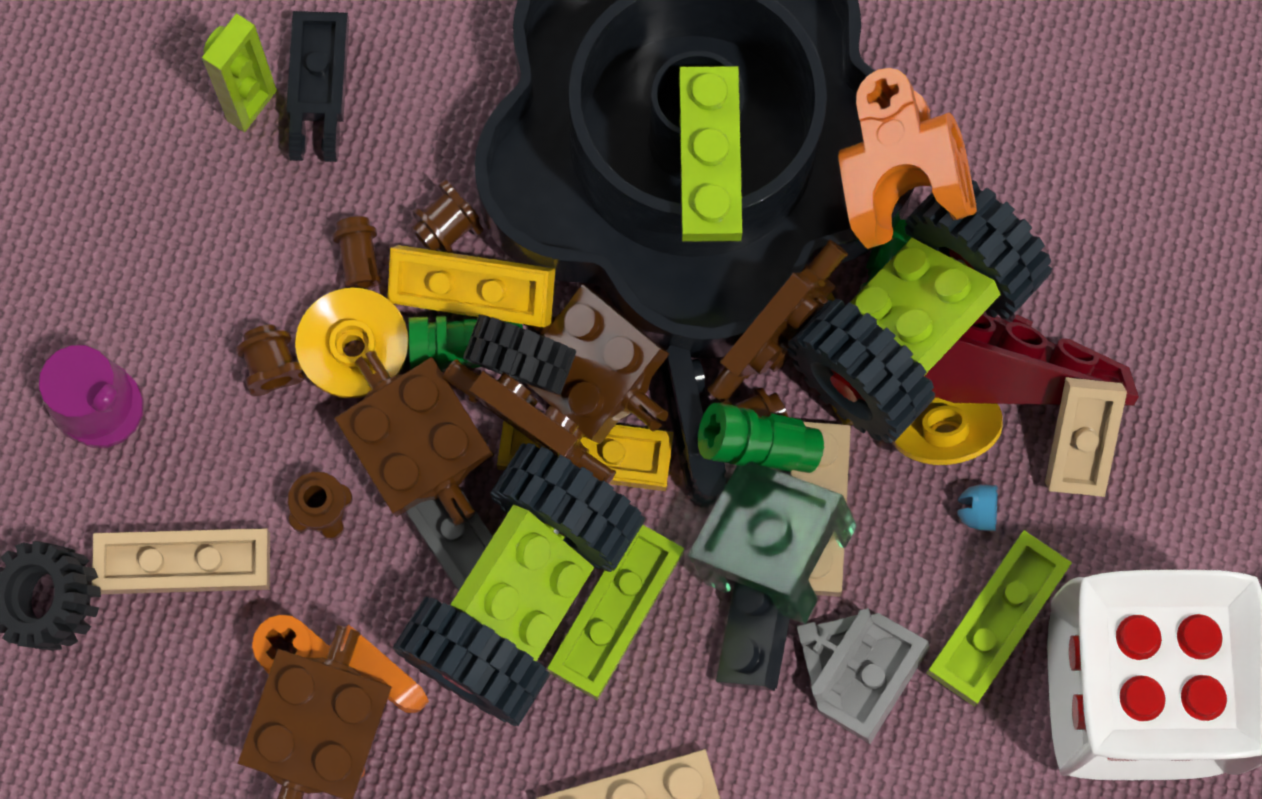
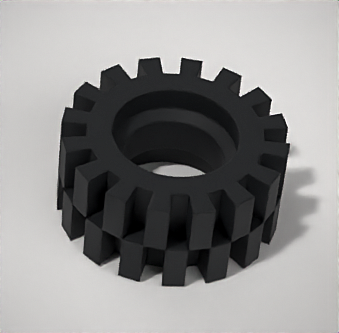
M479 314L463 359L495 371L498 374L504 372L517 381L561 395L577 351L530 330Z
M32 541V544L23 542L15 545L17 553L6 551L0 557L6 564L5 568L0 567V633H5L2 639L8 643L18 644L17 646L52 651L62 650L61 645L72 646L77 643L78 639L74 633L86 635L92 627L84 621L85 617H97L99 607L90 606L91 598L101 597V587L89 584L90 581L98 578L95 568L85 567L89 560L83 554L75 553L76 550L39 541ZM45 574H49L54 584L53 602L48 612L42 618H37L32 608L33 590L39 579Z

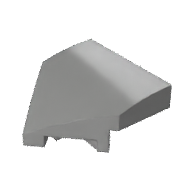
M869 608L859 610L858 615L818 625L815 622L797 626L813 696L819 713L868 744H871L930 649L929 642L880 613L871 615Z

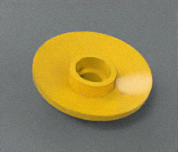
M344 288L322 296L307 309L297 328L295 348L303 372L315 386L337 397L360 398L366 396L372 389L359 368L356 367L355 361L362 356L373 374H375L376 371L365 354L370 351H376L390 377L397 376L402 370L408 355L409 335L401 313L386 297L368 289ZM357 340L362 342L365 347L360 355L351 357L344 353V348L350 341Z
M934 398L928 407L892 443L906 457L925 464L950 465L969 461L988 451L1000 437L1003 428L1002 411L998 404L952 403Z

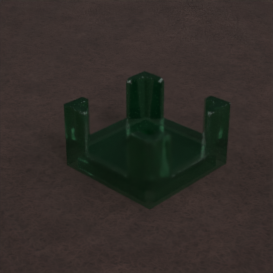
M749 462L744 466L737 465L691 548L688 557L705 585L729 593L731 586L727 579L768 594L777 610L783 616L806 624L817 603V596L808 580L832 534L839 547L845 548L857 524L842 494L766 466H759L757 463Z

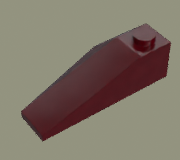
M984 312L925 375L933 383L934 388L932 391L935 393V398L952 403L1060 405L1066 377L1122 383L1127 391L1124 406H1134L1139 398L1128 366L1068 338L1060 339L1055 344L1047 340L1039 331L1032 328V321L1016 314L1013 322H1009L998 316L995 318L988 316Z

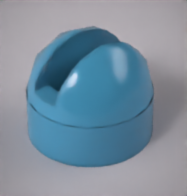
M975 485L961 493L958 497V502L972 505V508H964L957 511V515L962 523L978 530L996 531L997 485Z

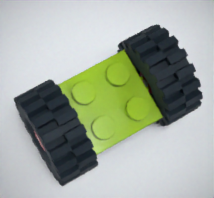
M972 180L977 211L973 215L952 220L949 212L936 201L933 193H931L906 219L905 232L912 238L850 303L845 305L840 299H835L834 301L830 299L787 344L789 346L787 349L789 356L795 359L793 362L797 371L805 374L804 380L810 388H816L820 393L819 397L827 405L830 403L837 409L836 414L845 421L847 419L851 420L857 430L862 433L868 431L870 436L877 441L883 439L885 443L895 442L935 398V393L932 391L934 388L932 381L926 378L925 375L984 312L994 318L997 315L1001 319H1007L1009 316L1012 317L1052 272V268L1048 266L1051 263L1050 255L1041 251L1045 247L1040 237L1032 236L1029 232L1032 226L1025 219L1019 220L1013 214L1016 209L1007 201L1004 204L996 199L995 192L987 187L983 191L980 190L978 183Z
M521 444L490 493L492 500L500 505V509L507 514L452 603L448 605L432 597H424L394 644L393 649L399 656L405 658L406 662L418 668L427 677L437 681L445 689L454 692L463 700L476 705L480 710L489 715L492 714L505 723L508 722L513 726L519 727L550 676V673L545 670L546 668L536 661L594 568H602L607 572L614 571L643 525L645 517L641 515L642 512L637 507L630 504L631 501L628 498L616 493L613 490L614 487L605 481L598 480L592 476V472L584 467L579 468L570 459L562 455L558 457L551 450L542 446L539 449L535 444Z

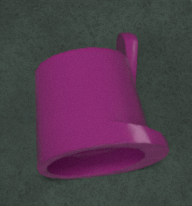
M86 345L65 347L57 350L46 360L40 372L39 390L54 425L65 436L90 448H109L124 442L136 431L143 417L144 399L139 385L124 369L112 362L100 351Z

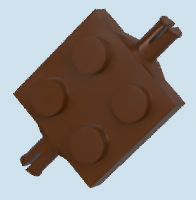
M829 239L828 243L810 265H805L802 272L793 273L721 360L720 363L725 368L712 384L707 387L708 392L720 402L727 400L745 378L748 379L753 374L761 375L768 368L776 372L790 358L787 350L789 348L788 342L829 301L826 298L836 288L828 280V277L841 261L848 256V253L841 246Z
M582 284L562 312L555 317L552 316L550 325L546 327L531 326L541 336L567 345L577 352L561 395L529 384L527 385L552 407L574 421L579 426L578 429L590 440L601 444L616 423L631 412L646 424L651 431H655L663 425L653 416L666 421L668 412L650 399L646 393L652 376L668 357L669 353L595 291Z
M370 351L365 354L376 371L375 374H373L362 356L355 361V365L359 368L372 390L367 393L361 402L334 419L391 512L398 517L421 502L439 498L453 520L454 526L465 522L454 505L455 501L467 519L472 518L476 512L472 509L458 485L462 483L471 470L494 457V454L448 381L443 379V373L435 360L431 357L405 374L390 377L376 351Z
M455 359L446 369L443 379L469 396V401L474 404L479 401L486 409L540 447L551 450L558 457L562 455L570 459L577 467H584L592 472V476L598 480L610 484L616 471L610 469L589 453V449L580 441L585 434L578 429L579 426L552 406L547 409L545 414L536 409L535 406L538 401L530 395L531 392L515 379L504 372L498 380H495L484 371L478 375L460 363L458 359Z
M337 625L326 659H308L281 649L277 650L237 763L266 773L278 784L282 785L277 799H303L304 793H326L341 799H354L392 689L391 686L362 677L352 667H349L358 638L361 636V633L358 631L350 630L344 650L341 651L347 627Z

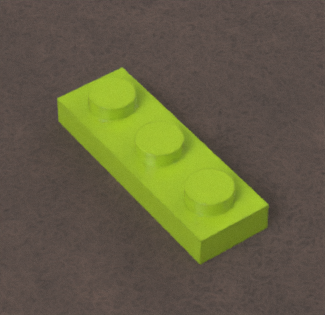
M236 13L226 27L219 26L209 36L204 46L202 60L227 122L245 133L276 93L277 89L255 25Z
M738 66L680 67L682 241H741L742 195Z
M642 525L616 569L611 572H603L547 667V671L598 701L682 557L684 548Z
M1023 530L926 674L975 707L1072 562Z

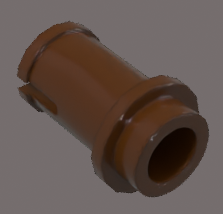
M354 216L339 220L336 223L337 231L333 233L332 237L333 241L340 245L345 288L371 289L380 285L381 279L378 276L373 238L377 236V229L374 226H370L369 218L364 216Z

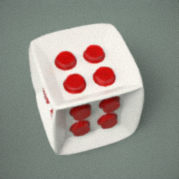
M1222 570L1116 571L1071 579L1054 595L1051 602L1048 626V682L1052 739L1056 760L1062 776L1068 775L1095 780H1178L1211 777L1224 773L1237 775L1262 765V589L1256 576Z

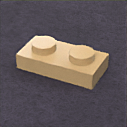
M1066 377L1045 479L1049 491L1105 497L1127 394L1122 383Z

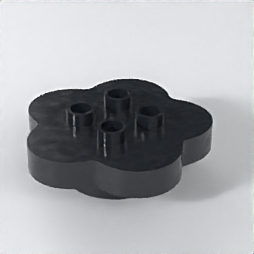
M518 0L513 21V41L519 82L498 104L485 123L475 156V179L480 211L490 235L506 255L516 263L555 268V280L591 283L600 286L605 290L616 310L663 349L666 350L668 346L672 345L690 350L692 358L725 357L793 273L802 272L805 265H810L828 243L829 239L833 240L848 253V256L841 263L853 260L872 250V248L867 249L851 229L838 158L839 150L864 142L856 106V93L861 82L869 74L876 71L864 62L859 51L861 34L859 1ZM738 66L741 241H682L680 67ZM914 188L903 194L895 204L892 212L893 229L900 219L903 218Z

